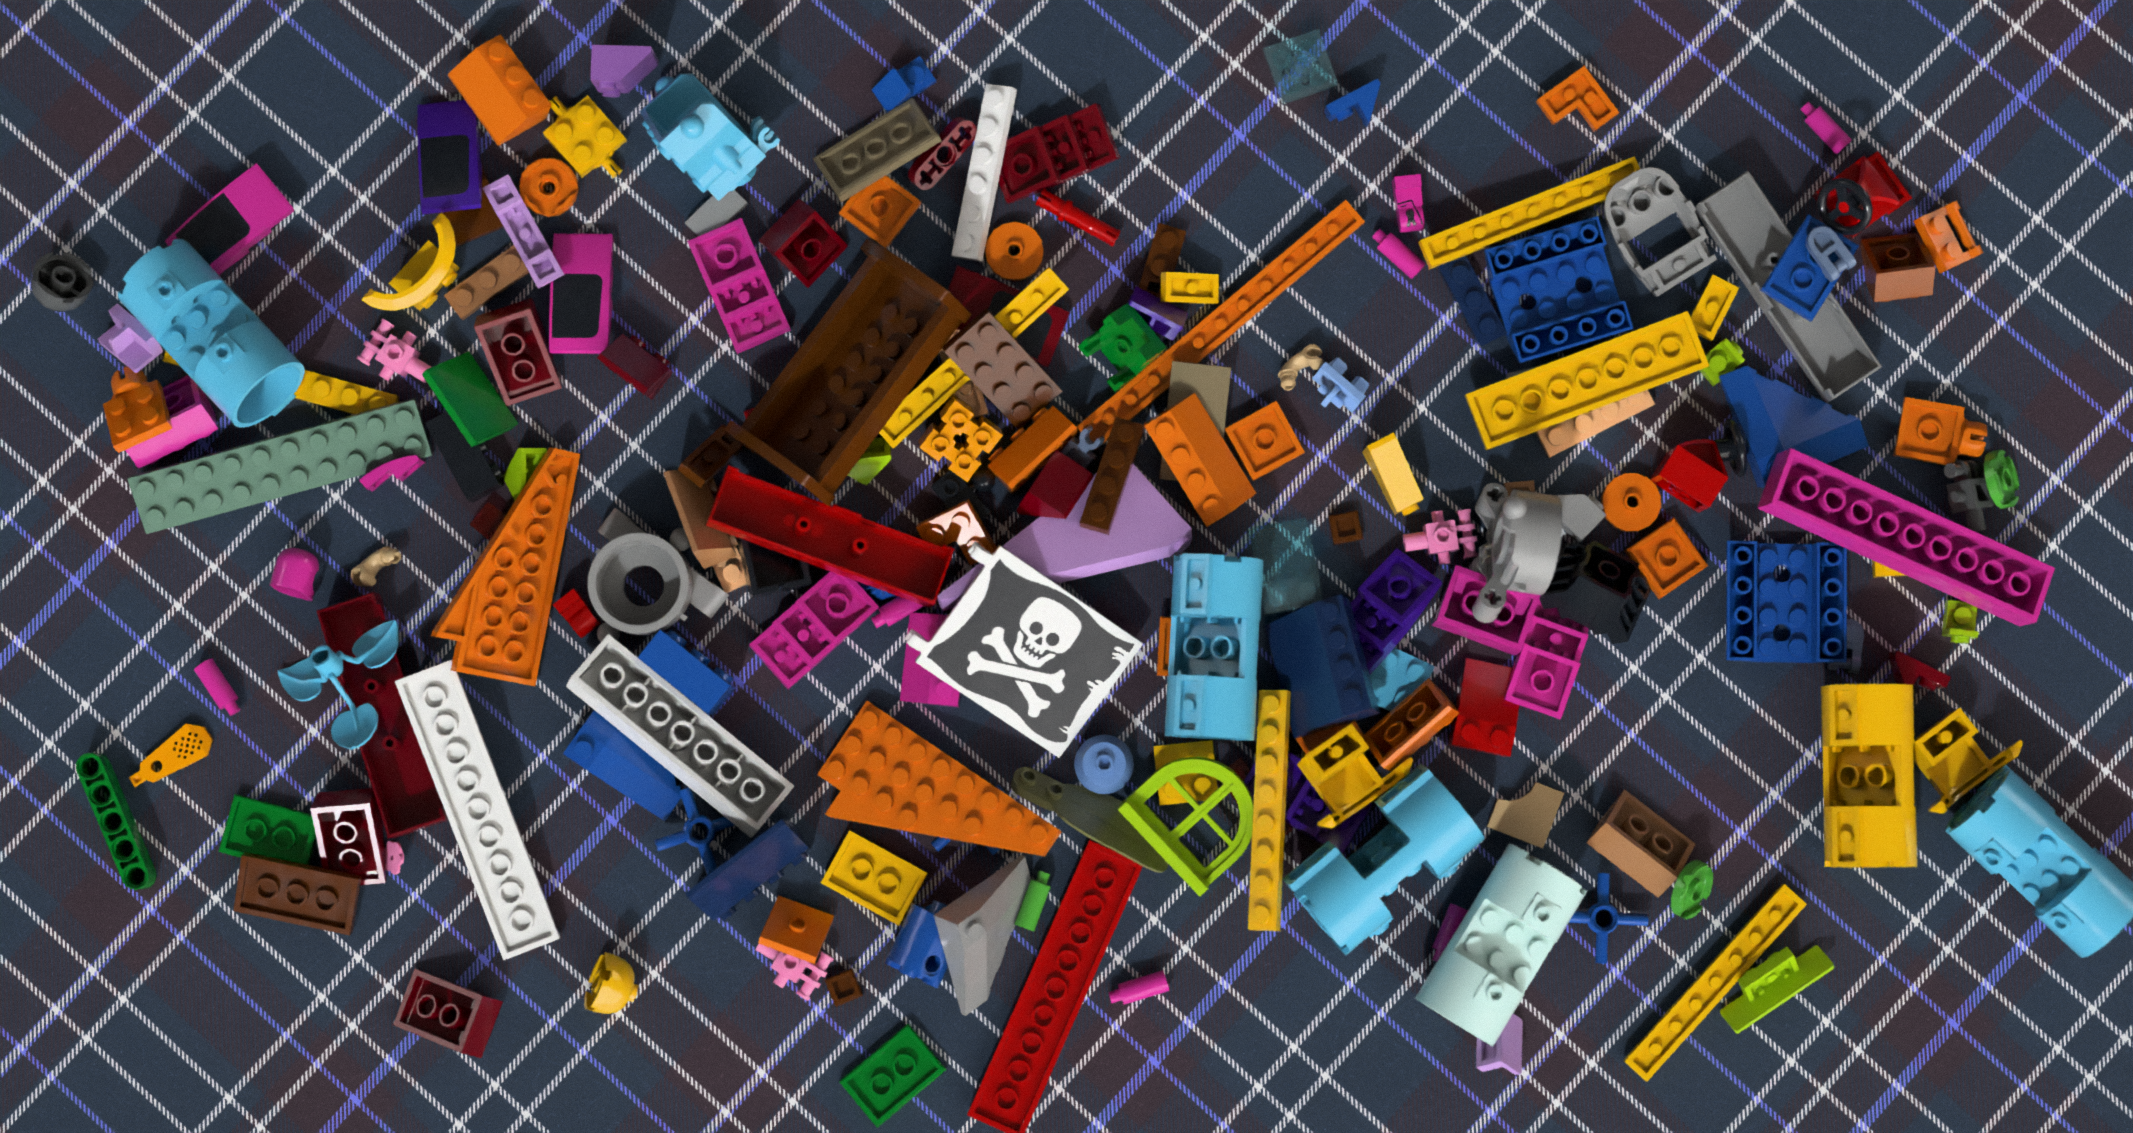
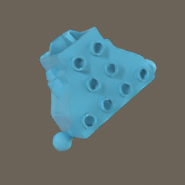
M680 73L675 79L670 76L659 78L655 84L657 96L640 111L645 120L642 122V125L647 129L646 132L651 136V140L655 143L659 152L668 161L672 158L673 163L683 173L687 171V174L692 178V182L703 193L708 190L718 201L729 191H734L738 186L748 183L757 171L756 166L766 157L765 153L776 147L780 142L776 135L773 136L774 131L772 128L763 124L764 121L760 116L753 119L750 125L751 132L748 134L694 74Z

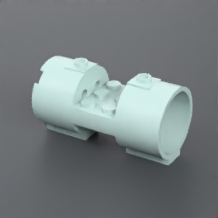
M1509 843L1415 999L1493 1047L1554 943L1558 941L1586 895L1587 890L1581 888L1580 884L1554 867L1533 856H1529L1528 852Z

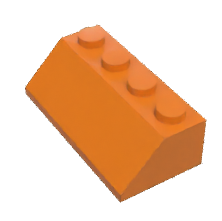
M1195 392L1144 423L1146 430L1206 527L1228 515L1256 494V491Z

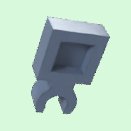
M1092 426L1081 431L1079 440L1076 437L1072 438L1061 451V453L1085 469H1088L1097 457L1091 450L1101 446L1105 440L1103 436L1096 439L1095 442L1090 440L1089 433L1093 430Z

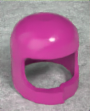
M299 548L283 550L276 559L269 585L283 594L306 601H313L315 594L313 581L316 572H319L317 557Z

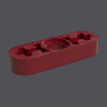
M964 117L954 118L939 134L941 142L923 152L910 167L908 172L909 181L921 190H929L934 187L975 140L977 132L975 124ZM960 127H964L965 135L963 137L960 136L958 131ZM950 138L953 139V142L956 143V146L950 143L948 140ZM943 146H947L949 150L948 156L944 160L938 161V150ZM929 161L937 165V167L933 168V166L929 164ZM921 171H925L927 176L925 180L921 179Z

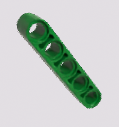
M98 753L83 754L76 762V771L123 883L126 887L134 890L151 887L156 881V870L109 759L103 754ZM92 759H96L99 768L92 775L88 770V764ZM107 786L110 790V797L106 802L102 801L99 795L101 788ZM116 813L122 819L118 829L113 828L111 825V818ZM127 840L133 845V852L128 857L122 850L123 844ZM138 868H141L145 874L144 881L141 884L134 880V872Z

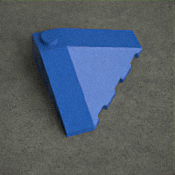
M1744 366L1718 376L1732 417L1738 423L1742 432L1747 459L1757 487L1765 488L1776 455L1790 448L1828 464L1869 446L1859 418L1851 414L1844 415L1831 409L1832 405L1813 396L1809 398L1795 392V388L1776 379L1771 381L1756 374L1757 370L1749 366Z
M595 710L563 753L663 821L668 819L681 800L679 792L681 786H676L675 775Z

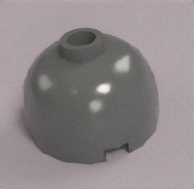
M54 252L47 253L38 259L32 271L31 289L34 296L44 307L52 311L65 312L74 310L85 302L92 290L93 280L90 275L92 271L81 258L71 253L63 252V255H53Z

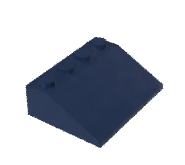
M1342 594L1309 604L1265 625L1281 690L1291 691L1290 726L1295 739L1380 714L1349 599Z
M781 819L688 890L685 895L712 921L721 918L724 922L737 912L734 906L744 899L746 903H749L761 893L758 889L767 881L772 885L785 874L782 870L792 863L795 867L809 857L806 851L811 847L790 819Z

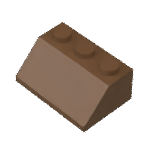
M678 470L663 472L692 552L702 567L705 569L736 557L737 554L734 546L739 545L737 538L705 526L715 500L714 494L718 492L714 478L712 477L700 488Z
M1625 789L1596 825L1587 841V844L1598 853L1602 854L1621 871L1628 874L1658 898L1677 880L1696 845Z

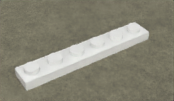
M986 84L951 255L958 259L980 262L983 260L1017 92L1013 87Z

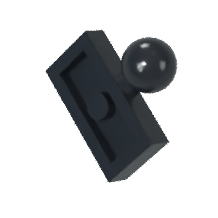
M982 468L977 470L972 476V483L970 485L949 470L931 486L948 508L969 499L981 521L992 513L977 495L978 492L991 490L995 485V476L988 469Z

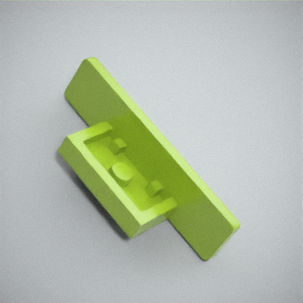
M1815 945L1796 959L1789 948L1785 947L1781 951L1772 953L1765 962L1756 968L1747 970L1738 979L1743 995L1722 1008L1720 1014L1732 1030L1739 1034L1833 970L1834 964L1818 945Z

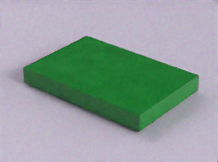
M470 352L426 369L422 374L471 447L515 428L518 424Z
M234 794L218 852L240 858L244 852L309 865L317 839L312 814Z
M908 1023L839 1082L878 1128L947 1069Z

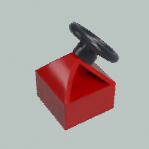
M1865 156L1827 182L1812 195L1817 202L1819 214L1825 224L1849 240L1853 239L1900 203L1899 199Z
M1732 418L1725 421L1724 438L1716 440L1697 439L1675 446L1666 453L1650 480L1657 487L1698 513L1709 508L1729 478L1723 462L1729 461L1733 472L1737 476L1742 477L1746 474L1747 453L1738 423Z

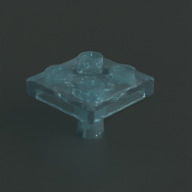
M1319 29L1263 48V54L1282 105L1338 86V81ZM1312 62L1313 64H1316L1318 62V65L1313 67ZM1284 69H1285L1284 73L1287 74V76H1284V75L1282 74V71H1283ZM1308 80H1309V84H1307V85H1303V84H1302V82L1307 83Z

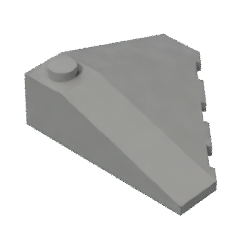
M1020 855L934 914L960 1011L964 1016L987 1001L994 977L1004 957L1009 937L1014 930L1016 917L1031 880L1027 861L1023 855Z

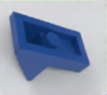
M919 56L898 71L895 68L891 69L871 90L888 113L935 84L936 79Z
M1377 78L1327 104L1324 113L1329 122L1335 118L1338 121H1342L1354 114L1353 109H1356L1367 128L1381 84L1379 79Z

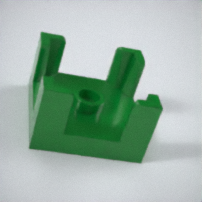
M1129 302L1109 314L1102 321L1104 325L1078 346L1086 357L1101 350L1118 370V373L1107 380V383L1115 392L1135 378L1167 348L1135 308L1129 305Z

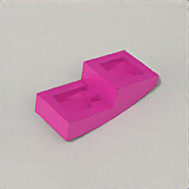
M417 455L398 458L375 468L359 481L366 489L373 492L392 475L404 481L420 468L425 461Z

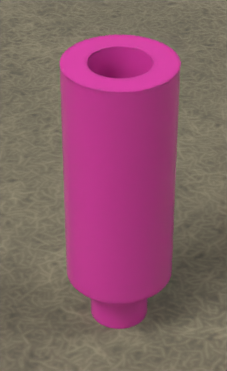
M1808 101L1800 109L1807 116L1804 120L1807 125L1836 155L1852 141L1821 106L1816 109Z
M1379 228L1372 236L1379 243L1377 249L1411 280L1426 265L1393 233L1386 235Z
M896 597L879 607V614L872 617L871 620L876 628L885 623L890 627L922 608L923 605Z
M213 658L204 661L194 669L220 710L225 708L230 716L241 710L235 702L239 697Z
M1450 903L1432 948L1436 949L1432 960L1438 961L1468 910Z
M1161 970L1119 983V989L1108 993L1111 1003L1123 1001L1125 1005L1170 990L1164 971Z

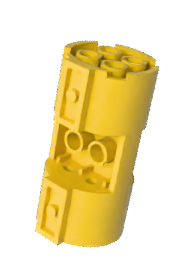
M1838 684L1821 686L1824 866L1917 867L1916 806H1914L1913 746H1915L1913 685Z

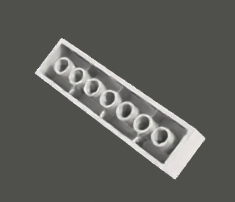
M609 634L570 677L566 685L575 695L750 838L755 835L794 787L787 779Z

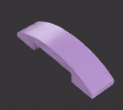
M507 174L483 187V191L537 288L539 289L563 276L564 273L510 176Z

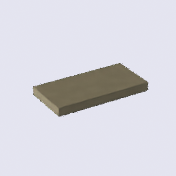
M912 97L817 155L813 160L842 203L940 143L941 139Z
M1172 361L1167 409L1195 392L1222 438H1224L1231 367ZM1162 456L1159 479L1178 481Z

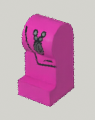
M1421 174L1396 176L1392 180L1400 233L1424 230Z

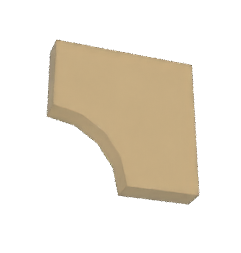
M1535 782L1531 790L1520 799L1511 801L1497 799L1486 827L1543 849L1564 793Z

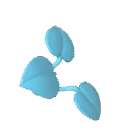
M391 620L363 634L352 648L356 658L345 655L342 651H338L335 654L328 646L321 645L312 651L309 658L303 659L288 668L278 670V676L285 691L292 698L301 702L316 698L322 691L323 683H326L328 678L332 681L350 708V711L341 713L335 719L331 728L333 740L341 747L353 750L362 746L373 736L378 725L376 709L368 703L356 708L337 680V677L343 672L342 660L354 664L363 662L368 668H378L385 665L394 657L398 648V623L396 620Z

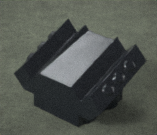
M1592 540L1591 544L1587 546L1578 542L1562 544L1551 583L1546 592L1540 595L1539 599L1543 609L1557 607L1562 619H1572L1592 630L1594 635L1607 633L1611 643L1616 644L1628 642L1651 592V588L1646 577L1640 574L1638 568L1640 563Z

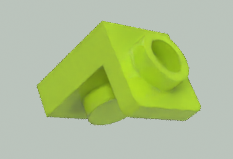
M1725 338L1706 354L1710 366L1699 371L1712 386H1715L1720 382L1718 376L1733 371L1745 361L1742 357L1744 354L1743 350L1735 341L1732 340L1730 342Z
M1946 600L1942 636L1951 637L1950 642L1969 644V639L1978 638L1979 632L1975 631L1977 607L1962 601Z

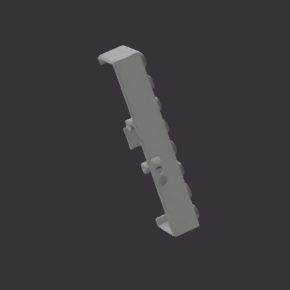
M1746 171L1695 206V213L1825 403L1835 399L1882 367L1831 292L1814 319L1809 322L1760 291L1793 236L1749 171Z

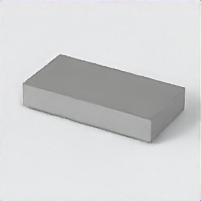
M735 190L729 191L719 201L712 195L685 224L697 236H701L728 224L748 203Z

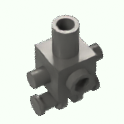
M1960 460L1955 463H1948L1944 467V474L1946 477L1953 478L1954 483L1946 485L1948 503L1952 514L1964 513L1968 529L1975 532L1986 531L1982 509L1993 507L1994 503L1989 494L1985 477L1980 478V475L1984 474V463L1973 460Z

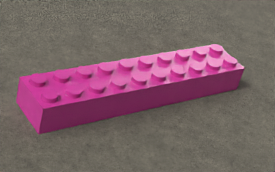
M1792 448L1776 455L1757 507L1764 512L2019 627L2037 622L2055 570L2054 567Z

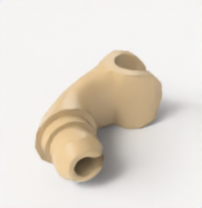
M1309 344L1284 364L1278 373L1281 387L1284 390L1289 391L1296 386L1295 380L1301 369L1309 366L1314 370L1320 369L1323 363L1322 358L1318 357L1322 354L1321 348L1315 344Z
M389 546L376 550L351 570L350 577L356 586H373L376 584L375 576L378 571L384 566L397 564L401 559V553L399 550L392 549Z

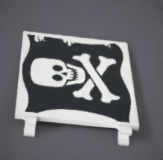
M974 541L968 552L972 558L984 564V567L930 640H926L913 629H910L904 639L907 640L906 643L921 652L915 660L917 664L1060 758L1142 647L1143 643L999 545L994 553H990Z

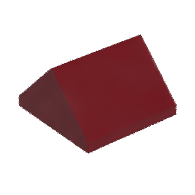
M1056 449L1016 511L1020 515L1066 519L1094 476L1090 471Z

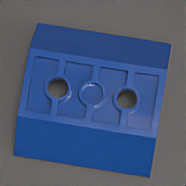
M1598 216L1484 250L1491 291L1501 322L1507 332V341L1519 363L1634 329L1625 300L1620 301L1603 249L1607 243ZM1583 277L1589 280L1591 283L1589 292L1581 293L1576 289L1575 282L1578 278ZM1524 294L1532 296L1535 300L1534 308L1531 310L1523 309L1519 304L1520 296Z
M1726 541V660L1764 663H1846L1847 549L1838 544L1826 542L1814 544L1757 543V541ZM1781 565L1788 570L1789 575L1786 581L1779 582L1774 578L1773 571L1776 566ZM1780 624L1787 628L1788 637L1786 640L1778 641L1775 639L1773 629L1776 625Z

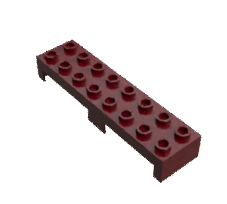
M375 592L316 611L327 646L335 654L338 651H342L345 655L354 658L356 656L353 654L352 648L355 642L367 631L389 621L381 595ZM398 649L388 663L378 668H368L363 662L354 664L342 660L343 672L337 677L339 683L356 708L368 703L376 709L378 714L376 731L365 744L360 746V751L388 838H397L448 821L447 814L395 684L396 680L406 677ZM346 703L347 710L350 711V708H349L348 704Z

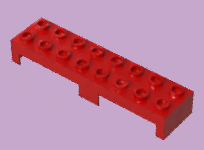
M727 466L705 526L928 608L935 605L954 548L944 544L938 546L862 518V514L836 504L829 505L828 507L822 502L743 474L736 467Z

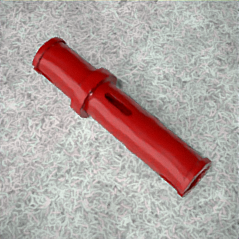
M1045 188L1035 204L1058 216L1057 220L1061 222L1065 220L1109 244L1111 247L1114 246L1121 233V230L1074 206L1073 201L1069 199L1065 201L1048 192Z

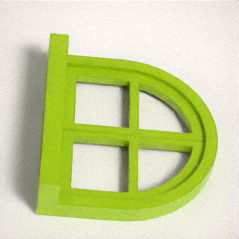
M1185 757L1163 765L1124 799L1118 807V811L1199 897L1209 889V885L1244 853L1252 837L1254 802L1248 787L1231 768L1221 762L1205 757ZM1199 773L1214 777L1223 784L1204 802L1199 804L1175 777L1183 774ZM1167 782L1195 809L1173 830H1170L1144 803ZM1230 792H1232L1237 801L1240 813L1239 828L1234 840L1208 814ZM1201 818L1229 845L1206 867L1179 840Z

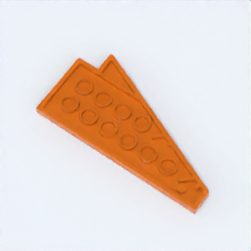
M549 448L433 629L431 636L456 641L451 671L536 686L580 454L557 448Z
M869 701L865 702L817 774L840 790L825 813L827 816L835 819L1044 857L1062 832Z

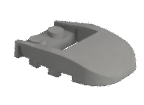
M1648 167L1631 173L1618 181L1609 190L1604 201L1603 213L1624 262L1653 296L1657 297L1716 261L1717 258L1715 254L1710 255L1704 241L1708 237L1704 227L1701 226L1697 218L1696 208L1692 201L1686 199L1679 190L1680 186L1669 174L1661 169ZM1676 212L1692 240L1643 269L1627 241Z

